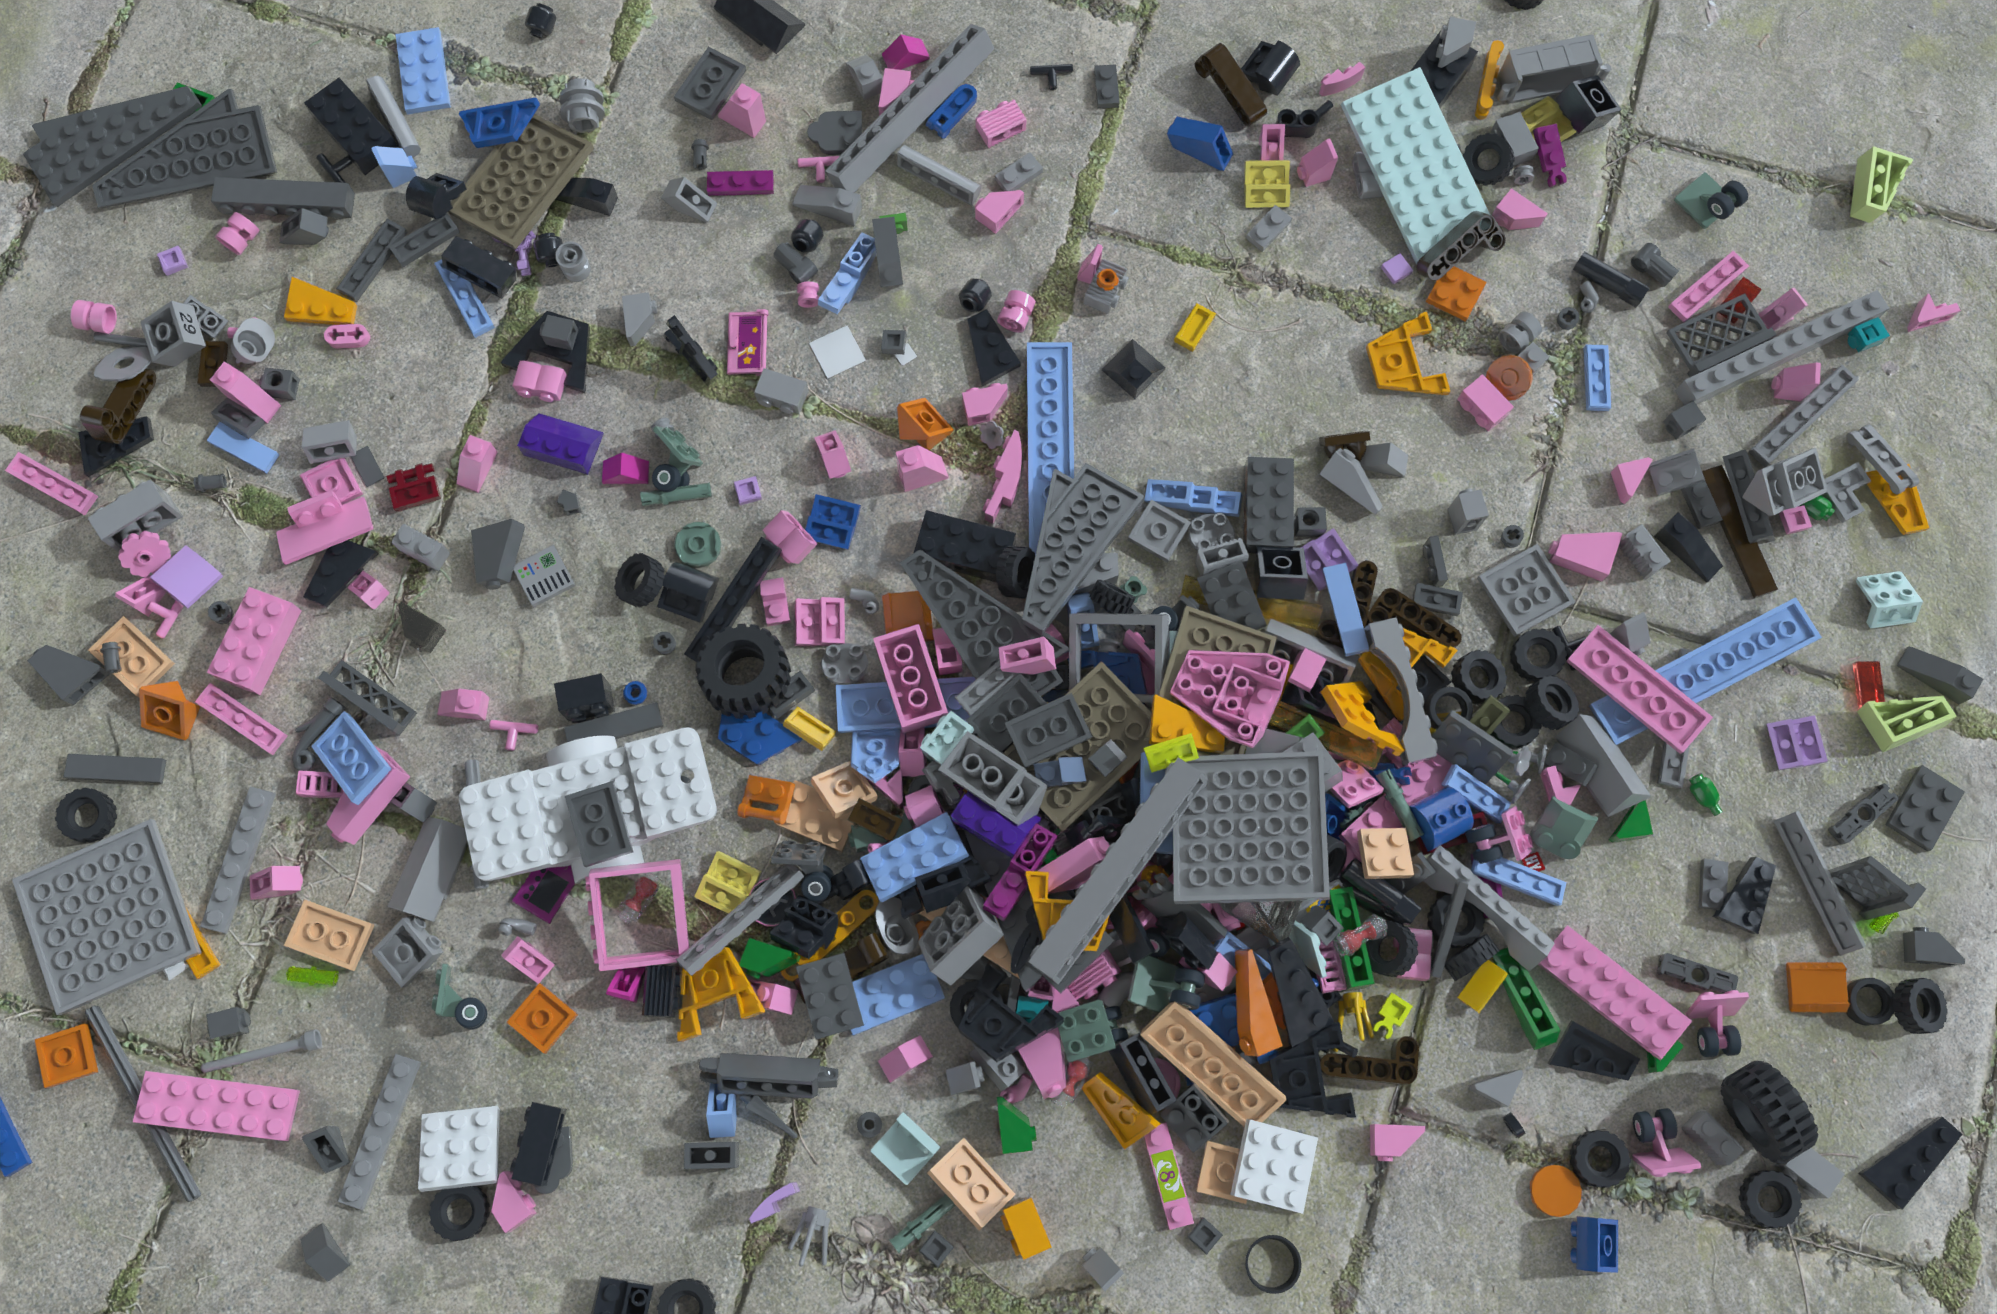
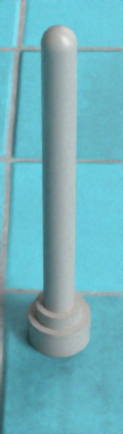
M317 1029L306 1031L299 1039L203 1063L201 1071L208 1073L300 1048L308 1049L309 1051L320 1049L322 1047L321 1035Z

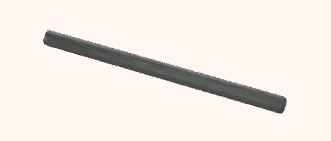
M92 1006L85 1011V1015L136 1107L142 1084L99 1006ZM145 1124L185 1200L192 1202L201 1196V1192L165 1126Z

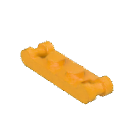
M1499 40L1492 42L1485 58L1475 109V116L1480 120L1487 117L1493 105V100L1490 98L1493 97L1496 84H1493V79L1497 78L1500 65L1496 64L1504 49L1503 42Z

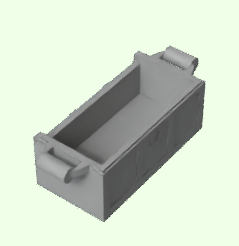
M1592 34L1510 50L1498 74L1502 88L1497 98L1500 101L1506 100L1509 104L1559 94L1573 81L1597 74L1604 81L1611 70V66L1609 64L1602 65L1603 62Z

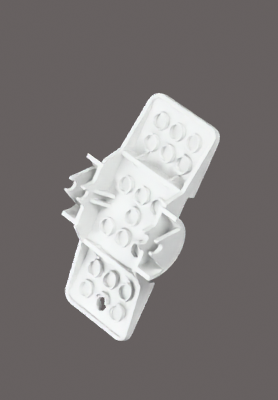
M689 727L625 743V746L617 748L614 736H593L573 740L551 749L546 754L549 767L534 771L528 769L464 787L459 795L475 875L484 881H493L549 867L571 865L575 884H578L585 877L589 876L590 869L644 863L640 846L647 844L655 838L709 822L717 813L716 801L701 740L698 733ZM685 770H691L694 773V779L690 783L681 781V774ZM613 781L634 852L584 867L565 796Z

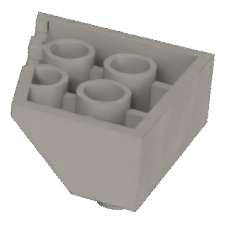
M969 884L947 906L941 917L934 918L918 941L930 972L949 985H952L958 978L962 977L1004 935L995 916L983 909V904L985 903L983 897L975 888L971 889Z

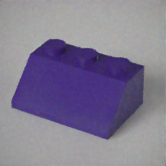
M538 413L525 425L517 446L524 456L588 475L604 433Z
M969 791L963 796L951 815L953 823L1010 858L1014 857L1035 824H1039L1041 818L1035 815L1018 826Z

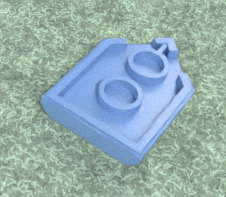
M900 729L853 731L851 767L874 784L899 766Z

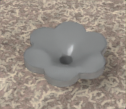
M989 421L987 424L980 426L982 433L980 436L981 441L987 443L989 448L994 449L997 446L1003 445L1004 431L994 421Z

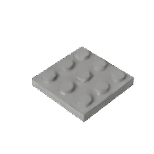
M1538 544L1477 577V580L1514 637L1576 603Z

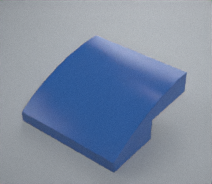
M816 494L805 530L816 542L849 550L861 505Z

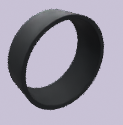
M1267 1235L1257 1239L1250 1246L1245 1260L1246 1272L1251 1282L1261 1291L1270 1294L1283 1293L1292 1288L1301 1273V1257L1297 1248L1288 1239L1278 1235ZM1263 1240H1277L1283 1243L1292 1254L1294 1262L1292 1274L1280 1286H1263L1252 1277L1249 1271V1254L1252 1248Z

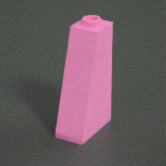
M376 746L375 748L391 767V770L359 805L351 802L345 792H343L326 823L332 831L331 836L340 843L346 841L355 845L410 778L386 751Z

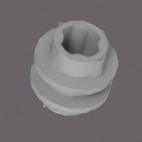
M577 78L565 83V89L559 95V101L562 105L560 108L561 118L569 124L570 129L576 132H591L599 128V122L605 116V110L602 106L604 102L602 92L595 88V84L588 79Z

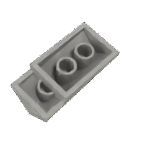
M1811 448L1758 470L1742 498L1767 515L1772 516L1786 509L1795 508L1826 493L1827 489L1817 449Z
M1579 714L1574 721L1556 736V740L1560 745L1599 766L1586 785V788L1607 817L1650 798L1651 795L1629 762L1595 716Z
M969 731L966 732L938 769L948 778L1018 826L1038 814L1047 789L1045 783L1029 774L1024 767Z
M426 818L387 907L435 922L443 899L446 900L468 845L465 828L443 819Z

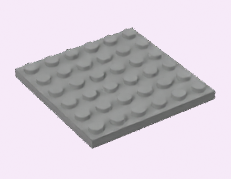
M1323 751L1199 756L1198 759L1186 762L1201 771L1207 782L1173 827L1175 904L1330 900Z
M149 819L12 879L56 1015L68 1013L201 954L156 821L153 819Z

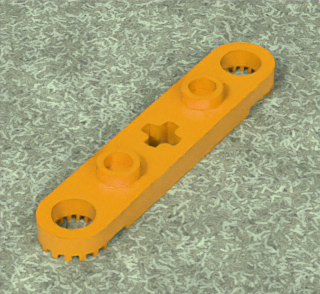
M869 890L861 891L836 913L838 914V928L834 936L836 939L831 942L826 950L820 947L810 959L793 951V953L801 956L799 962H797L799 966L824 959L876 911V907L879 904L877 895ZM864 896H869L874 901L870 909L865 910L860 907V900ZM786 969L781 971L782 976L788 981L793 982L799 978L798 974L795 976L788 975Z

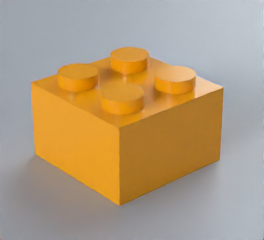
M1031 1197L1003 1208L1004 1215H1001L1000 1218L1006 1232L1012 1231L1014 1239L1010 1240L1016 1257L1021 1255L1023 1260L1052 1248Z

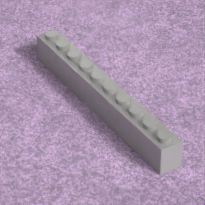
M970 24L825 171L835 188H842L855 193L872 176L873 172L916 131L919 125L973 73L974 69L995 49L985 28Z
M1876 290L1684 380L1675 392L1683 405L1693 400L1696 405L1848 334L1855 326L1877 317L1880 318L1890 308L1879 291Z
M1179 757L1167 767L1165 776L1160 783L1158 782L1152 787L1147 801L1138 806L1135 812L1136 816L1122 828L1121 836L1116 843H1112L1108 847L1103 861L1094 866L1089 880L1078 888L1072 903L1064 907L1061 912V918L1056 925H1052L1047 930L1045 940L1041 945L1033 949L1030 955L1031 959L1028 961L1033 967L1059 985L1207 782L1201 771Z

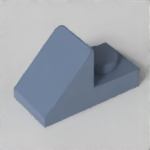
M1082 757L1058 758L1057 761L1034 764L1035 777L1045 783L1047 788L1086 782Z

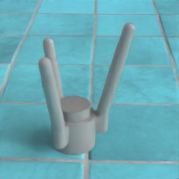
M808 1206L807 1212H803L802 1219L788 1246V1249L792 1250L804 1226L808 1228L799 1260L800 1267L804 1265L814 1230L820 1231L821 1226L822 1265L825 1266L827 1264L830 1218H826L828 1212L826 1210Z

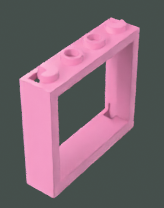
M680 859L590 869L589 876L585 877L586 891H591L592 901H588L589 916H594V925H590L591 939L596 940L597 949H593L594 964H599V971L677 962L676 959L689 949ZM670 870L678 949L607 957L599 878Z

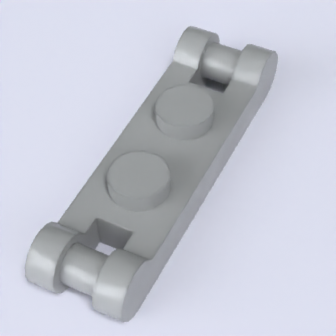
M1867 424L1861 427L1859 431L1854 430L1847 434L1846 437L1849 444L1856 446L1889 483L1890 489L1894 494H1900L1905 491V488H1913L1919 484L1917 475L1873 426Z

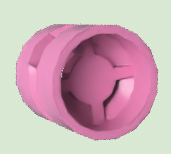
M234 212L227 221L228 226L222 227L215 238L230 251L241 255L248 247L247 241H252L260 230L249 219Z
M1019 290L1009 291L1004 302L1005 307L1001 309L998 316V323L1012 332H1023L1029 320L1028 316L1031 315L1036 301L1025 292Z
M77 300L73 304L71 322L76 329H92L94 332L110 334L115 328L117 314L113 305L85 300Z

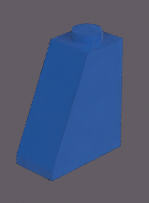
M1177 116L1168 129L1167 135L1174 149L1220 171L1225 170L1233 156L1222 125Z

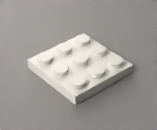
M498 1106L422 1114L418 1189L421 1192L498 1182L500 1109Z
M1246 1119L1230 1195L1303 1214L1318 1138Z

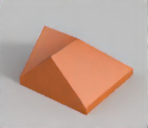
M926 398L901 403L897 406L900 439L917 440L923 448L930 450L954 431Z
M166 682L139 688L141 727L187 740L201 706L186 700L179 682Z

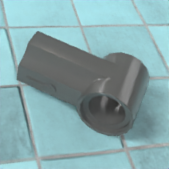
M788 242L781 243L773 253L774 258L788 270L789 275L797 284L807 282L818 272L816 265L808 257H802Z
M1646 243L1631 258V264L1637 271L1647 272L1664 287L1679 272L1678 269L1661 256L1660 249L1652 243Z

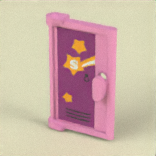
M757 309L756 312L729 313L728 375L756 374V376H760L763 369H766L768 310Z

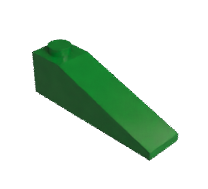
M1353 887L1329 890L1330 914L1343 926L1342 931L1335 937L1347 986L1346 990H1342V992L1365 989L1375 984L1365 939H1361L1358 946L1351 950L1346 949L1342 945L1343 936L1348 933L1356 934L1362 931Z
M1508 947L1499 950L1492 957L1495 965L1508 973L1502 983L1532 1048L1537 1050L1556 1043L1561 1030L1528 970L1510 956Z

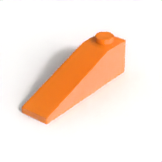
M1239 949L1235 951L1239 1045L1245 1056L1258 1057L1283 1045L1253 950Z

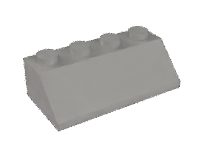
M1270 619L1264 633L1277 637L1275 642L1276 657L1290 661V664L1294 665L1297 655L1306 648L1326 658L1319 673L1320 676L1335 684L1348 683L1356 666L1357 654L1346 657L1343 648Z

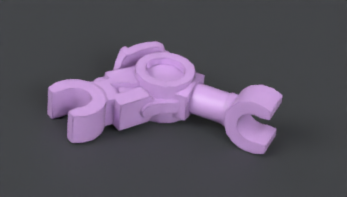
M532 231L528 233L515 250L519 257L517 267L519 271L521 270L522 276L531 275L527 253L530 252L532 247L531 240L536 238ZM492 237L495 242L501 243V241Z

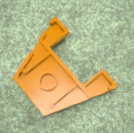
M1427 312L1419 314L1415 319L1405 322L1401 327L1394 331L1391 330L1367 344L1366 350L1378 389L1436 395H1449L1451 392L1445 373L1422 377L1411 337L1431 333L1432 327Z
M1403 628L1404 637L1402 638L1404 645L1410 651L1411 659L1409 662L1411 668L1423 653L1440 667L1444 668L1458 651L1456 648L1439 644L1438 641L1426 639L1416 635L1417 633ZM1370 650L1369 652H1364L1358 659L1359 663L1397 720L1401 722L1404 719V705L1402 694L1396 689L1398 686L1396 679L1389 668L1372 654Z
M1362 681L1327 685L1321 691V694L1343 729L1365 740L1368 737L1372 738L1376 746L1382 749L1386 746L1393 750L1392 754L1399 757L1405 751L1397 736L1393 733L1379 730L1374 722L1375 717L1366 710L1363 703H1367L1372 696Z
M1025 871V877L1044 941L1047 930L1052 925H1056L1061 918V912L1064 907L1071 904L1073 900L1048 899L1049 872ZM1109 916L1083 951H1097Z
M724 947L720 953L713 956L704 964L702 969L696 971L692 976L682 968L680 994L683 995L682 1009L679 1010L678 1019H681L680 1032H677L678 1041L684 1042L702 1035L697 1014L698 1009L734 996L737 998L741 1019H748L765 1013L763 1005L730 948Z

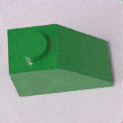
M749 938L739 965L747 970L745 974L759 979L760 975L770 978L799 962L801 956Z
M1002 1096L997 1097L1002 1153L1033 1151L1032 1142L1037 1141L1035 1126H1030L1029 1117Z

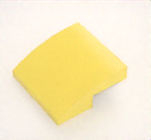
M1549 96L1521 113L1533 138V130L1535 128L1557 124L1561 142L1576 133V130L1571 126L1570 120L1562 114L1563 112L1560 110L1559 104Z
M1289 160L1245 161L1244 195L1246 208L1274 207L1275 205L1278 207H1290Z
M718 851L707 874L703 876L694 897L729 914L749 897L762 872Z

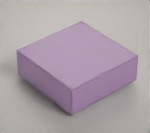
M179 246L157 254L163 272L167 276L188 268Z
M1401 253L1381 266V269L1393 285L1413 272V269Z
M756 476L734 482L740 506L762 500Z

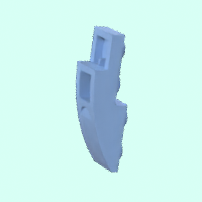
M861 232L840 262V269L819 297V306L838 314L845 303L849 304L875 259L876 247L873 237Z

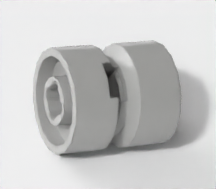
M572 241L561 244L555 255L564 277L572 282L583 281L589 276L591 271V265L584 249L580 244Z
M1523 311L1512 320L1511 324H1508L1499 332L1498 339L1507 351L1512 354H1520L1529 345V342H1532L1541 334L1542 327L1532 314Z

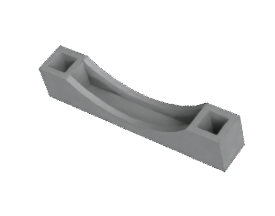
M1397 617L1370 623L1364 628L1369 650L1389 668L1402 694L1404 720L1398 738L1405 749L1400 755L1402 764L1406 766L1431 760L1437 756L1438 747L1436 740L1431 737L1429 730L1431 728L1430 719L1423 710V695L1421 692H1418L1416 686L1417 674L1414 669H1411L1409 662L1411 659L1410 651L1404 645L1402 638L1404 637L1403 627L1400 623L1398 624Z
M1439 846L1426 858L1436 872L1425 879L1424 882L1433 890L1452 894L1456 879L1467 880L1469 885L1464 900L1475 905L1494 922L1505 939L1510 956L1530 972L1548 956L1555 943L1534 926L1528 918L1514 909L1508 901L1493 891L1488 884L1480 880L1469 868L1453 857L1449 851Z

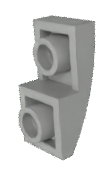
M191 295L183 303L194 307L201 331L214 339L229 322Z

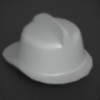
M257 318L246 319L235 332L230 348L236 358L235 363L252 364L262 362L274 346L275 334L266 322Z
M892 897L884 902L880 901L876 907L875 919L879 929L878 936L882 945L895 953H910L916 948L919 934L912 917L904 919L901 916L902 901L899 898Z

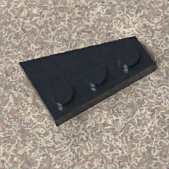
M987 309L967 319L981 387L1021 366V362Z
M148 416L136 418L119 444L95 440L87 430L78 432L84 474L90 477L152 442L154 436L151 419Z
M349 540L327 548L303 598L327 608L347 588V584L356 574L359 575L364 570L363 567L379 553Z
M1750 857L1738 875L1737 883L1733 890L1726 894L1723 899L1725 901L1720 910L1715 911L1712 917L1748 933L1759 934L1776 865L1758 857Z
M1571 1020L1547 1064L1629 1081L1640 1058Z

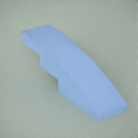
M1148 479L1144 501L1149 503L1153 500L1162 506L1206 514L1223 513L1226 516L1239 517L1243 495L1241 492L1219 491L1217 487L1194 486L1193 482Z

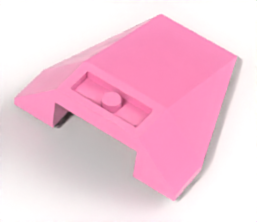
M1189 650L1170 690V694L1229 740L1254 748L1263 737L1281 696L1290 661L1267 653Z

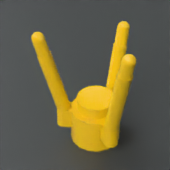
M1362 992L1344 993L1343 1001H1338L1339 1014L1337 1022L1341 1025V1031L1344 1012L1347 1010V1014H1355L1359 1039L1364 1041L1362 1013L1369 1037L1374 1038L1372 1025L1366 1009V1001L1363 1000Z

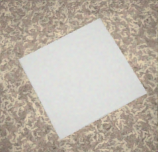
M848 326L809 343L827 378L866 361Z

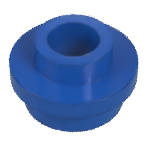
M632 681L625 686L623 696L628 703L638 705L645 701L647 688L639 681ZM639 690L640 694L637 697H632V692Z

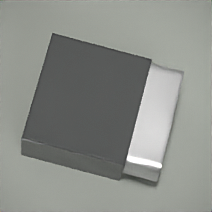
M1110 739L1089 758V761L1106 778L1127 756Z

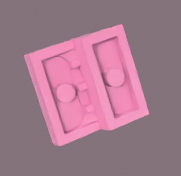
M821 597L819 600L796 598L795 646L845 644L844 598Z

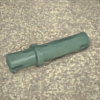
M709 482L677 487L671 492L660 490L641 491L640 496L642 506L661 503L668 505L669 502L712 497Z
M1390 769L1376 775L1379 783L1384 788L1386 801L1389 800L1403 828H1406L1409 840L1412 841L1424 835L1402 794L1404 792L1403 789L1399 788Z
M945 1194L914 1221H908L906 1223L907 1226L892 1239H889L897 1252L900 1253L916 1238L919 1240L925 1230L956 1205Z

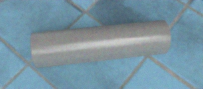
M380 76L368 78L366 82L369 92L398 147L404 150L407 157L410 155L412 157L417 156L421 148L386 82Z
M903 145L898 151V167L973 206L980 194L981 185L906 145Z

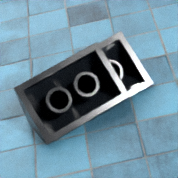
M716 0L714 9L761 47L765 45L775 54L805 27L803 21L773 0Z
M1318 675L1311 691L1308 692L1287 681L1279 703L1280 705L1306 716L1310 714L1317 721L1343 732L1347 731L1341 727L1321 694V691L1327 685H1334L1335 683ZM1369 702L1363 703L1366 710L1375 717L1374 722L1380 730L1372 704Z

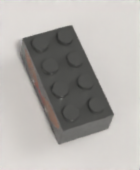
M1247 457L1244 465L1243 543L1247 553L1256 554L1257 546L1294 547V458Z

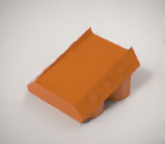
M919 591L887 593L882 596L886 634L919 624L924 641L934 640L931 610Z
M1787 962L1786 974L1790 1012H1847L1850 1003L1848 1002L1847 968L1842 962Z

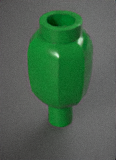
M1821 495L1800 505L1805 506L1808 516L1817 521L1823 519L1827 522L1835 512L1832 508V503Z
M1702 773L1689 779L1691 783L1689 789L1701 806L1709 808L1714 816L1722 813L1723 811L1718 804L1720 795L1713 782L1708 777H1704Z

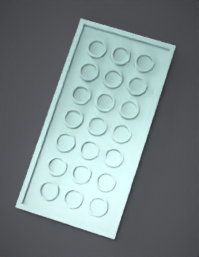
M1420 67L1347 99L1340 104L1416 264L1422 256L1471 212L1479 211L1490 215Z

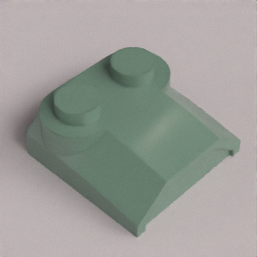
M1553 796L1530 831V836L1537 846L1561 858L1574 859L1580 854L1581 847L1598 821V817H1593Z

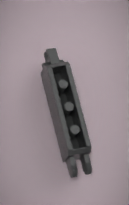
M721 1053L720 1058L704 1057L699 1062V1069L702 1070L700 1073L701 1081L717 1084L718 1090L721 1093L812 1099L818 1095L819 1088L837 1087L839 1080L838 1069L820 1066V1059Z

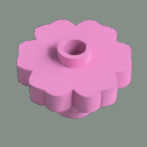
M143 531L140 535L131 533L122 540V548L119 550L121 566L130 568L132 575H139L141 577H147L150 572L154 574L171 557L168 542L160 540L157 533Z

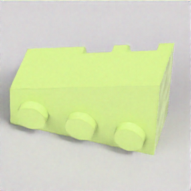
M1874 146L1857 159L1850 217L1870 223L1885 213L1897 192L1896 188L1903 180L1904 173L1908 166L1911 165L1913 159Z
M1944 696L1912 698L1911 700L1902 701L1893 699L1888 702L1867 701L1857 711L1882 752L1944 728L1957 717Z

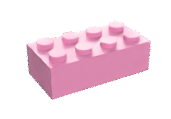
M249 587L207 673L218 680L261 695L302 610L289 601Z
M919 624L873 638L902 732L907 733L938 723L942 716H947L948 711Z

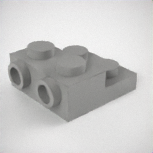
M409 916L402 918L372 950L373 954L401 988L408 986L422 970L428 969L443 953L440 948L441 941L436 936L428 934L424 929L426 923L419 917Z

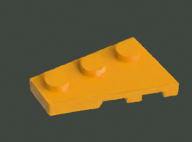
M291 277L284 313L286 321L329 325L354 324L357 311L355 302Z
M1877 470L1865 472L1871 480L1867 486L1902 535L1923 532L1929 529L1917 486L1913 488L1907 487L1904 492L1896 495L1891 491L1889 483Z
M1156 694L1153 696L1149 744L1155 745L1192 733L1198 751L1219 754L1224 752L1225 736L1194 712Z
M1101 1072L1081 1086L1085 1095L1124 1150L1161 1124Z

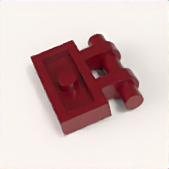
M420 463L415 465V468L404 471L399 469L395 470L393 474L386 475L389 484L397 482V486L389 488L393 509L396 512L441 499L436 477L434 475L426 477L428 473L435 472L432 463L425 465ZM418 478V480L406 483V479Z

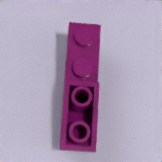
M1037 823L1010 861V866L983 904L984 910L1002 921L1006 919L1014 905L1018 904L1028 888L1025 871H1038L1056 841L1057 835Z

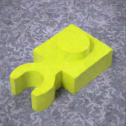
M1389 993L1377 1013L1383 1019L1374 1024L1372 1031L1377 1032L1379 1027L1383 1026L1386 1029V1034L1383 1038L1385 1040L1389 1039L1393 1034V1024L1398 1028L1401 1027L1413 1006L1394 993Z

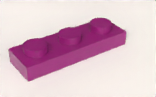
M773 170L707 172L708 196L774 194Z

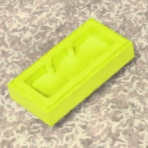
M1192 733L1144 748L1151 773L1166 769L1178 757L1185 762L1199 758Z

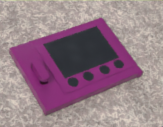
M571 865L568 868L567 866L549 867L532 871L516 896L512 899V902L546 923L551 924L552 919L575 885Z

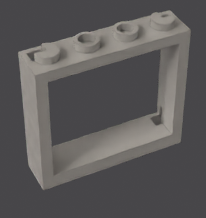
M1069 614V691L1081 681V624L1155 625V694L1158 695L1168 663V614ZM1134 694L1141 702L1146 703V707H1152L1154 694Z

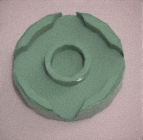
M693 522L684 526L680 533L678 532L674 544L679 559L684 564L694 568L706 567L716 561L722 546L718 532L711 525L704 522Z

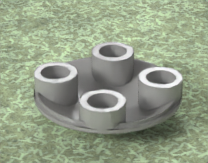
M1223 513L1200 515L1192 521L1189 528L1190 543L1197 551L1199 549L1202 550L1203 547L1207 549L1208 546L1220 545L1221 542L1225 543L1235 539L1234 528Z
M852 643L829 645L821 661L823 675L827 680L837 685H848L857 682L864 676L868 667V658L862 646Z

